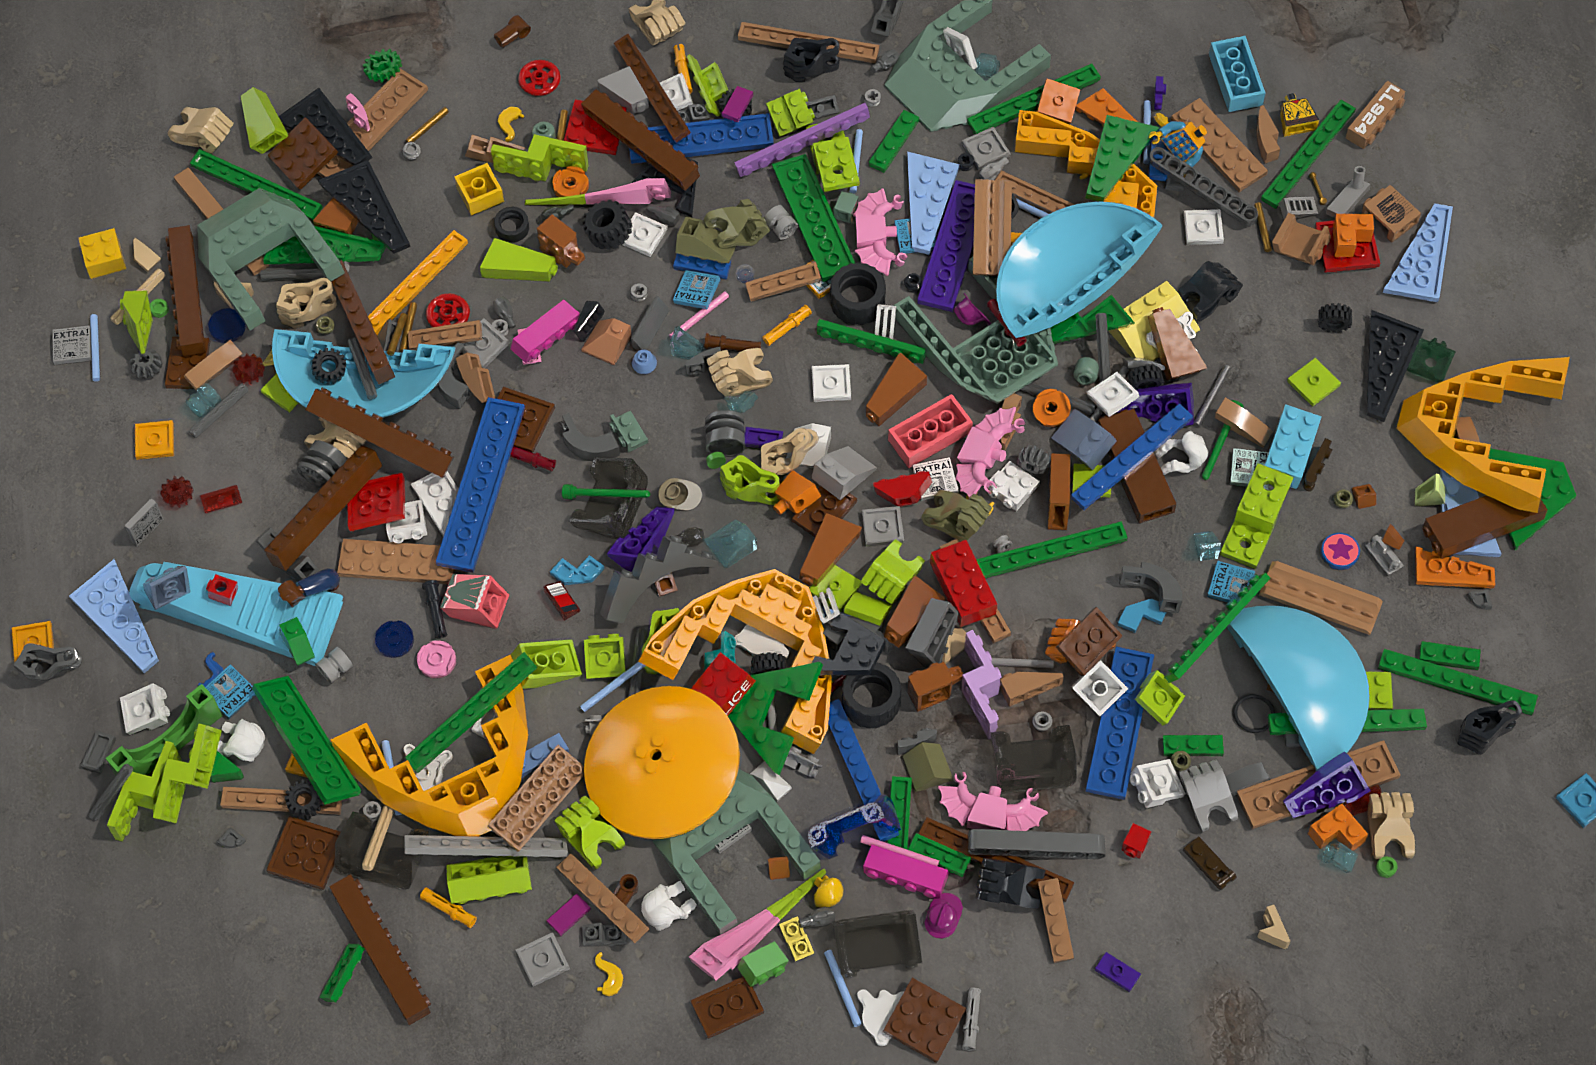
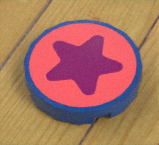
M1333 533L1326 537L1322 543V559L1333 569H1349L1359 559V544L1348 534Z

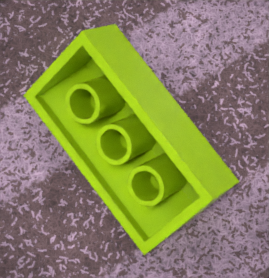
M496 856L447 865V884L451 904H464L469 900L476 899L481 901L492 896L503 897L509 893H525L531 890L528 857Z

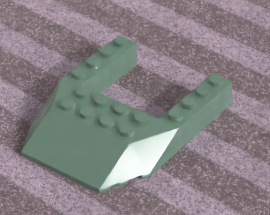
M964 0L927 25L900 54L884 85L912 114L919 116V121L930 132L938 131L942 128H952L953 125L958 124L968 125L967 118L996 106L1050 68L1051 55L1038 44L993 77L984 81L946 44L943 33L944 29L949 27L959 33L964 32L992 12L993 0Z
M258 188L197 225L198 258L249 330L264 323L265 319L259 307L234 272L293 236L297 238L329 281H333L345 273L339 259L307 216L292 201L261 188Z
M973 257L970 258L968 271L992 299L995 298L997 300L998 276L973 275ZM910 296L894 305L896 306L895 319L918 347L926 348L925 355L940 372L960 387L997 404L1058 366L1050 328L1025 336L1027 339L1026 343L1018 347L1014 340L1005 333L1001 323L996 321L952 348Z
M738 769L735 784L726 801L706 822L682 835L665 839H652L653 844L719 935L738 926L737 918L695 860L715 848V845L759 818L804 880L821 869L818 857L772 796L752 775Z

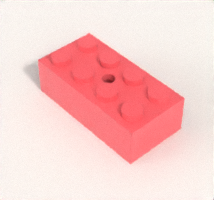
M951 394L888 430V441L906 466L911 468L914 464L920 463L967 436L972 428L973 421Z

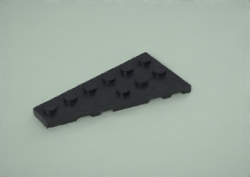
M317 88L278 116L282 124L291 130L306 117L338 151L336 156L354 166L373 158L320 88Z
M369 160L318 180L322 188L393 254L411 247Z
M1371 310L1367 416L1385 422L1424 329Z

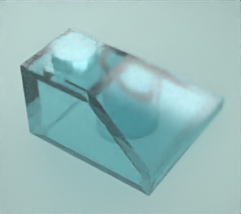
M736 519L704 539V542L726 569L757 549V538L746 524Z

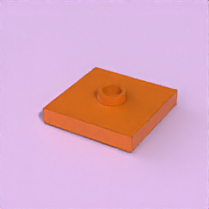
M1046 79L1036 112L1070 124L1080 89Z

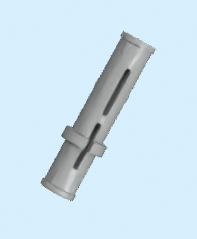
M979 988L968 989L966 1020L962 1030L964 1032L962 1048L966 1051L976 1050V1035L979 1033L977 1024L981 993Z

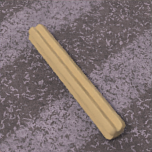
M157 269L136 291H147L149 294L165 277L164 272L161 269ZM119 308L110 317L114 324L118 325L122 322L124 310Z
M386 805L383 806L362 863L364 870H373L394 810Z

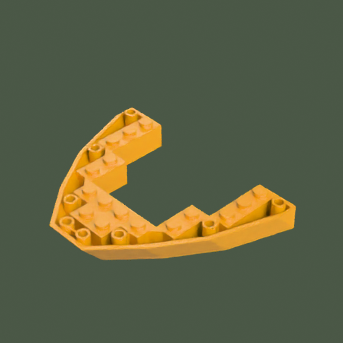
M1019 111L1015 152L1068 158L1067 173H1088L1091 175L1100 143L1099 138L1090 132L1039 112ZM1133 164L1124 173L1123 178L1117 182L1104 202L1131 206L1154 217L1157 185ZM1011 232V246L1022 233Z
M1570 357L1508 361L1462 373L1423 389L1403 400L1397 430L1427 459L1461 484L1516 509L1538 513L1546 469L1489 459L1491 444L1454 438L1463 397L1501 403L1504 390L1562 400Z
M773 569L734 580L692 600L652 635L638 662L674 680L696 636L714 644L729 615L797 650L798 652L790 667L810 664L815 656L829 659L825 635L823 634L824 628L809 587ZM819 675L809 701L797 697L780 732L793 737V744L812 754L821 745L828 730L832 675Z
M511 655L475 671L481 688H484L513 662ZM521 683L492 708L497 718L481 725L484 737L495 757L423 791L408 760L389 769L367 723L331 739V743L350 773L384 805L426 827L454 836L479 837L492 831L488 827L489 823L515 795L521 782L528 740L523 688Z

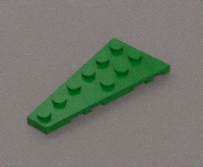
M1107 115L1085 198L1104 202L1117 182L1123 178L1124 173L1130 169L1141 155L1143 149L1151 142L1154 136L1149 138V134L1153 131L1158 132L1159 127Z
M314 226L339 261H380L386 248L380 241ZM295 236L268 251L263 259L264 265L314 263Z

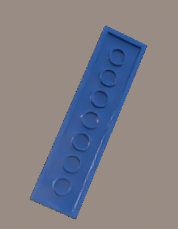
M769 113L742 116L739 122L724 118L685 123L691 133L677 143L666 126L648 127V130L651 132L655 131L661 140L668 141L674 150L681 151L685 157L760 149L774 145ZM629 148L631 164L647 162Z
M1121 647L1115 648L1111 671L1128 690L1101 715L1086 792L1125 800L1144 709L1135 698L1141 691L1140 686L1148 674L1151 673L1154 654Z

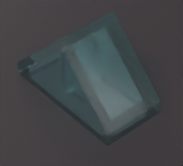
M675 326L670 340L671 355L690 360L701 353L704 345L679 326Z
M1212 531L1194 533L1193 537L1199 561L1218 559L1221 543Z

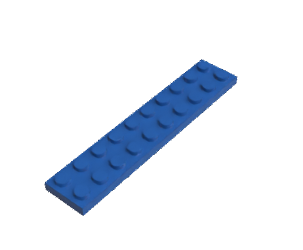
M488 397L436 559L437 566L474 573L525 410L524 404Z

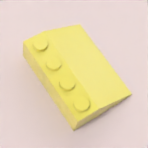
M1165 281L1124 308L1135 324L1109 330V333L1132 358H1144L1152 361L1159 358L1158 351L1146 342L1147 333L1152 331L1148 316L1153 313L1152 310L1161 307L1164 310L1171 309L1176 318L1181 317L1185 312H1190L1179 293L1168 281ZM1193 318L1190 326L1197 333L1200 331V328Z

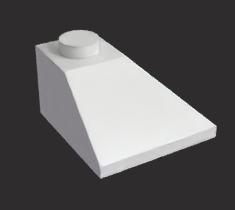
M812 423L798 427L812 429L817 432L819 437L818 443L806 453L802 463L799 465L814 468L815 463L827 454L831 440V427ZM787 453L786 458H790V461L792 458V453Z
M1101 660L1086 675L1081 676L1071 686L1099 716L1128 690Z

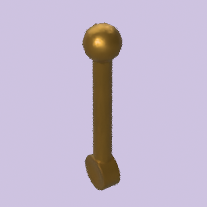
M1311 172L1309 177L1313 180L1320 197L1319 203L1320 205H1326L1327 199L1322 195L1316 180V173Z

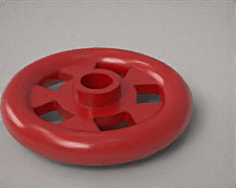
M534 60L522 67L518 76L520 87L526 93L534 96L550 94L558 87L561 79L556 65L546 60ZM545 67L548 68L550 71L547 73L543 69ZM532 68H536V69H537V70L533 71L532 73L529 71V70H531ZM549 77L554 78L552 83L547 82ZM531 78V83L527 84L525 79ZM535 85H543V89H535Z
M451 293L435 297L426 309V319L432 328L451 325L450 321H453L455 318L458 321L454 324L464 323L468 321L470 316V308L466 300L459 295ZM445 301H453V305L445 304ZM436 306L441 307L439 313L433 312ZM462 307L463 313L457 314L456 308ZM440 318L444 322L440 324L436 320Z

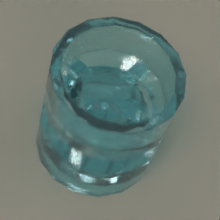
M204 383L197 389V394L192 393L185 402L198 417L202 418L210 411L209 407H215L221 401V397L213 387Z

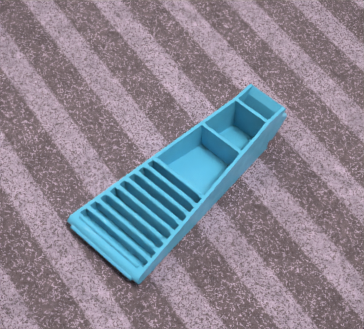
M163 562V564L152 563L142 566L137 570L129 594L133 601L140 604V608L159 612L290 658L293 657L280 635L279 624L297 617L306 632L315 658L305 663L316 666L315 664L325 655L343 605L342 595L324 591L305 597L292 608L287 601H283L279 596L278 587L282 583L186 566L190 593L155 610L144 592L143 583L150 577H157L163 574L168 568L185 565ZM215 574L237 581L238 591L231 606L209 599L206 587L209 580H213ZM220 587L217 589V591L219 592L226 590V588Z

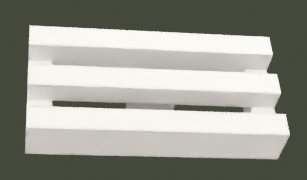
M878 304L875 335H879L881 309H884L882 337H886L888 310H892L890 335L886 338L893 339L896 306Z
M830 588L826 589L827 593L825 594L823 591L820 592V597L816 595L813 597L819 618L823 624L840 614ZM827 598H829L830 603H831V606H832V609H833V611H834L832 614H831V612H830V609H829V606H828V603H827V600H826ZM820 602L823 603V606H824V609H825V612H826L827 617H825V614H824V611H823V609H822V606H821V603H820Z

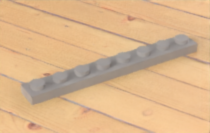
M404 835L405 854L567 857L568 853L566 838H530L522 849L517 852L502 837Z

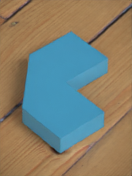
M590 555L578 568H575L562 558L550 571V575L564 585L591 583L605 568L604 565Z
M1151 598L1126 606L1119 619L1118 626L1136 633L1143 617L1161 625L1167 612H1160L1159 601Z

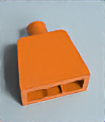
M793 470L775 491L779 502L773 508L779 515L787 509L797 514L819 499L821 495L814 483Z

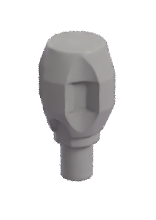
M1004 157L999 162L987 164L981 169L979 177L981 179L996 180L1003 167L1009 163L1008 159Z

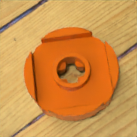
M568 166L562 171L560 169L553 177V188L555 195L558 197L586 194L589 189L588 177L579 167ZM571 181H574V185L568 186V184H566L570 183Z
M1046 389L1040 392L1033 404L1035 418L1046 427H1056L1063 424L1071 411V404L1067 395L1056 389ZM1050 403L1053 406L1057 405L1055 412L1047 411Z

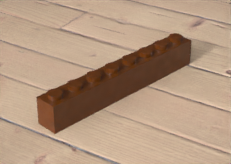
M595 89L581 103L585 114L684 191L700 177L699 167L694 161L687 160L681 151L674 150L668 141L661 140L655 131L651 132L642 121L638 122L635 120V117L629 111L626 113L619 103H613L606 93H601Z
M190 225L168 228L169 236H166L167 247H170V250L167 251V256L172 264L168 265L170 276H173V279L170 280L171 289L175 292V294H172L173 305H176V309H173L175 320L178 321L175 324L176 335L179 334V338L176 339L177 348L182 350L183 356L206 353L192 231Z
M341 260L340 263L345 273L331 282L379 385L395 378V375L346 267Z
M323 387L321 390L315 389L305 410L442 478L445 477L454 459L450 450L443 447L438 449L434 447L435 443L425 438L422 441L416 438L417 434L409 430L404 432L400 430L401 426L391 421L388 424L382 421L383 417L375 413L370 415L365 412V408L357 404L353 407L348 404L349 400L341 396L335 398L331 396V391Z
M361 445L264 549L273 566L286 571L382 467V463L375 450Z
M350 874L329 886L408 1025L430 1014L428 1006L431 1003L426 994L421 995L419 992L421 986L416 977L412 979L409 975L411 969L408 963L401 961L399 956L402 954L396 944L392 946L390 942L392 936L387 928L383 929L380 923L383 921L378 912L373 913L370 907L373 904L368 895L363 896L361 893L363 887L358 878L354 880Z

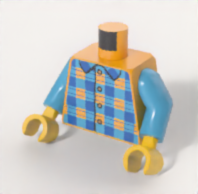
M1171 121L1160 128L1159 132H1151L1149 138L1154 135L1157 136V139L1152 141V144H1157L1161 137V140L1175 157L1193 167L1200 160L1203 153L1202 145L1205 143L1203 136L1207 134V131L1202 125L1196 128L1190 121L1186 123Z

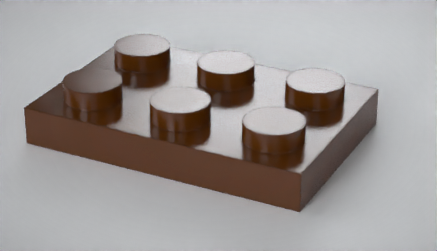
M172 336L165 387L167 389H194L185 379L184 375L209 355L211 341L209 338H204L206 353L183 356L182 350L177 348L176 339L179 337Z
M820 485L818 491L821 497L801 512L795 514L792 522L816 537L826 513L843 519L857 503V498L848 493L839 500Z
M1095 607L1056 648L1081 676H1084L1122 637V634Z
M744 977L691 1000L693 1009L708 1039L764 1014V1009L753 987H750Z

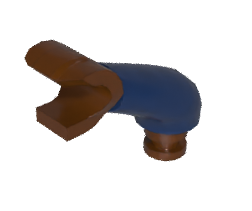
M326 568L296 582V584L292 580H288L278 587L279 596L293 608L305 597L327 590H337L340 576L334 569Z

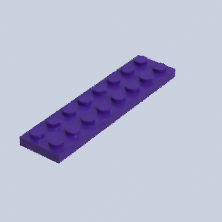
M955 181L917 304L950 312L954 310L974 245L975 184Z

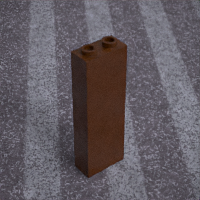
M1134 409L1122 410L1110 417L1106 415L1098 421V425L1117 440L1108 451L1111 461L1145 433ZM1153 452L1120 480L1139 524L1175 513L1176 501Z
M1486 495L1425 518L1422 530L1425 537L1430 539L1433 551L1438 553L1442 559L1544 520L1548 509L1541 499L1538 513L1516 509Z

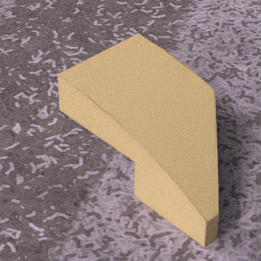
M135 238L133 240V259L148 273L161 258Z

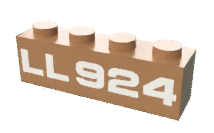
M1387 81L1349 126L1346 139L1362 149L1368 144L1371 145L1376 138L1377 132H1382L1386 121H1391L1396 113V109H1400L1405 103L1404 95L1406 91Z

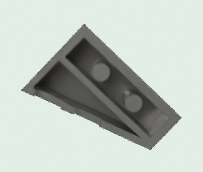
M931 598L908 641L906 649L926 668L933 663H941L944 653L947 654L949 648L946 647L949 635L952 636L958 616V611L950 602Z

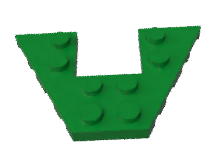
M1110 295L1083 318L1076 313L1050 327L1052 341L1054 344L1097 334L1095 315L1098 313H1106L1108 331L1133 325L1135 322L1115 298Z
M1490 448L1489 459L1546 469L1541 500L1548 509L1545 519L1509 533L1513 547L1517 550L1528 538H1531L1535 532L1545 526L1551 518L1561 512L1567 504H1570L1577 495L1564 462Z
M821 662L751 675L756 682L728 715L774 773L778 775L781 774L794 738L762 727L776 690L809 701L824 665Z

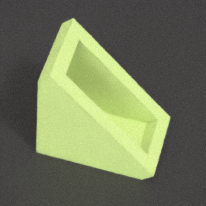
M1439 474L1433 475L1415 488V505L1445 504L1446 487Z

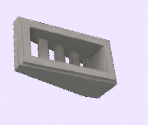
M1314 197L1283 198L1279 202L1283 219L1286 218L1288 213L1294 214L1295 218L1318 214ZM1307 202H1310L1311 210H1309Z

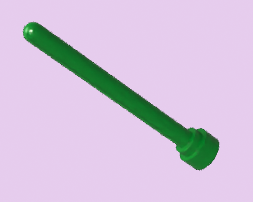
M1231 400L1232 402L1244 408L1243 404L1239 401ZM1225 423L1202 474L1204 480L1209 479L1231 427Z
M564 484L562 487L563 499L571 500L577 496L650 497V491L577 488L573 484Z

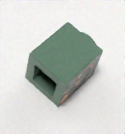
M841 191L834 207L835 219L852 223L853 213L858 208L859 196Z

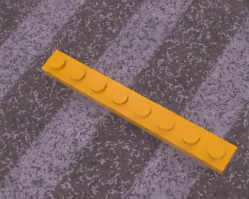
M453 230L368 316L376 335H378L388 319L393 320L468 244V240Z

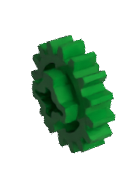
M384 49L381 52L375 51V55L370 54V59H365L366 63L363 64L365 75L368 76L369 80L373 79L374 82H377L378 79L381 82L384 79L389 81L390 76L395 77V72H400L399 68L402 67L399 55H397L396 51L392 52L391 49H388L387 52Z

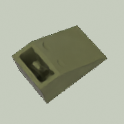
M685 217L677 233L676 253L683 256L699 257L702 260L709 259L719 263H729L737 246L720 248L716 243L720 231L715 228H708L704 220Z

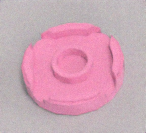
M434 640L421 647L417 654V663L420 671L425 676L442 678L454 669L456 655L448 643Z

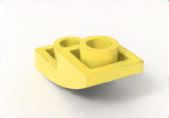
M798 916L778 925L795 961L814 954L807 934L805 935L803 928L799 926Z

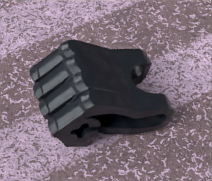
M793 38L784 54V75L794 80V82H805V77H817L821 74L838 70L840 60L837 55L840 50V43L834 38L821 40ZM830 45L835 46L832 49H827V47ZM833 61L835 64L830 65L827 62Z
M1206 261L1177 292L1184 303L1189 301L1199 302L1193 309V316L1198 321H1202L1216 310L1222 297H1225L1228 302L1233 301L1238 296L1243 284L1237 280L1238 278L1229 269L1224 268L1221 263Z
M1510 700L1497 706H1488L1474 710L1463 720L1457 744L1476 754H1484L1498 737L1513 730L1516 725L1515 720L1520 717L1522 712L1521 705L1514 700ZM1513 707L1516 713L1511 714L1506 712V709Z
M983 858L982 867H985V869H980L979 877L983 878V880L978 879L977 888H981V890L977 891L976 899L994 903L1004 902L1026 908H1039L1040 900L1029 895L1026 885L1035 878L1043 879L1045 877V870L998 859Z

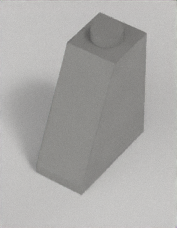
M630 66L597 80L599 91L606 93L613 102L619 103L622 107H627V111L631 114L643 112L649 108L648 97Z

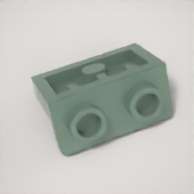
M631 411L615 417L614 414L610 415L611 422L609 426L613 433H617L619 444L622 448L625 447L628 453L648 443V438Z

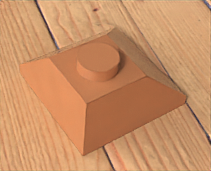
M614 318L600 320L581 350L584 353L615 365L632 337L631 327Z

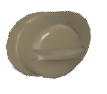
M670 478L659 486L658 497L664 506L679 510H691L699 505L702 492L696 483L678 478Z

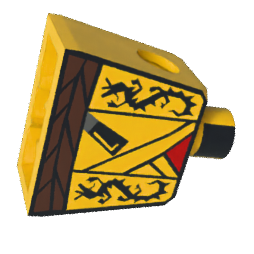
M1294 93L1286 95V102L1282 103L1280 111L1284 137L1315 131L1318 127L1319 118L1308 99H1297Z

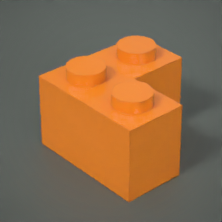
M1336 214L1333 224L1335 257H1353L1356 241L1371 242L1374 232L1373 214Z
M1340 804L1310 826L1308 835L1320 849L1337 839L1345 850L1351 853L1365 843L1368 833L1346 807Z

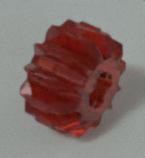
M246 352L245 357L239 355V360H234V367L232 369L235 378L241 380V383L244 384L248 381L251 385L254 380L259 382L258 377H263V371H265L262 359L254 353L249 356Z
M175 475L173 480L166 479L167 484H162L160 492L164 503L169 504L172 508L176 504L179 508L183 503L188 505L187 500H192V493H194L188 479L185 480L183 476L177 479Z

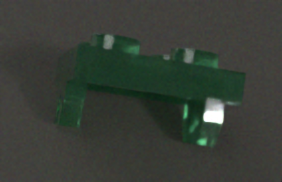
M1420 338L1407 371L1437 383L1443 382L1456 351L1446 348L1445 341L1438 343L1437 338H1433L1431 341ZM1433 358L1436 361V365L1434 367L1427 366L1425 363L1426 359Z

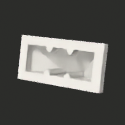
M765 761L750 773L777 802L792 789L781 776L774 773Z

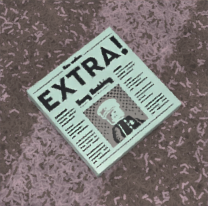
M1233 449L1230 485L1247 487L1257 464L1264 465L1269 452ZM1265 484L1263 486L1264 489H1268L1269 484Z

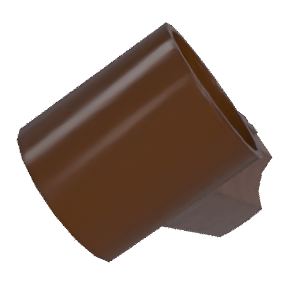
M516 15L510 19L506 27L494 34V38L500 47H505L518 37L521 39L525 38L530 33L531 27L519 15Z
M632 874L623 875L613 893L625 906L628 905L631 898L638 892L637 878ZM631 881L635 885L631 889H626L624 884Z

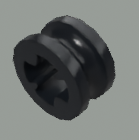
M963 153L958 157L959 169L970 171L973 168L974 158L971 154ZM966 160H967V161H969V164H967V163H966V164H963V161L966 162Z

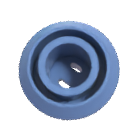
M640 350L632 358L631 364L637 373L648 374L656 368L657 360L650 351Z

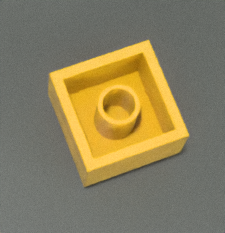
M488 163L454 176L456 188L471 216L504 202L502 189Z
M114 228L79 237L85 266L91 279L126 269L120 242Z

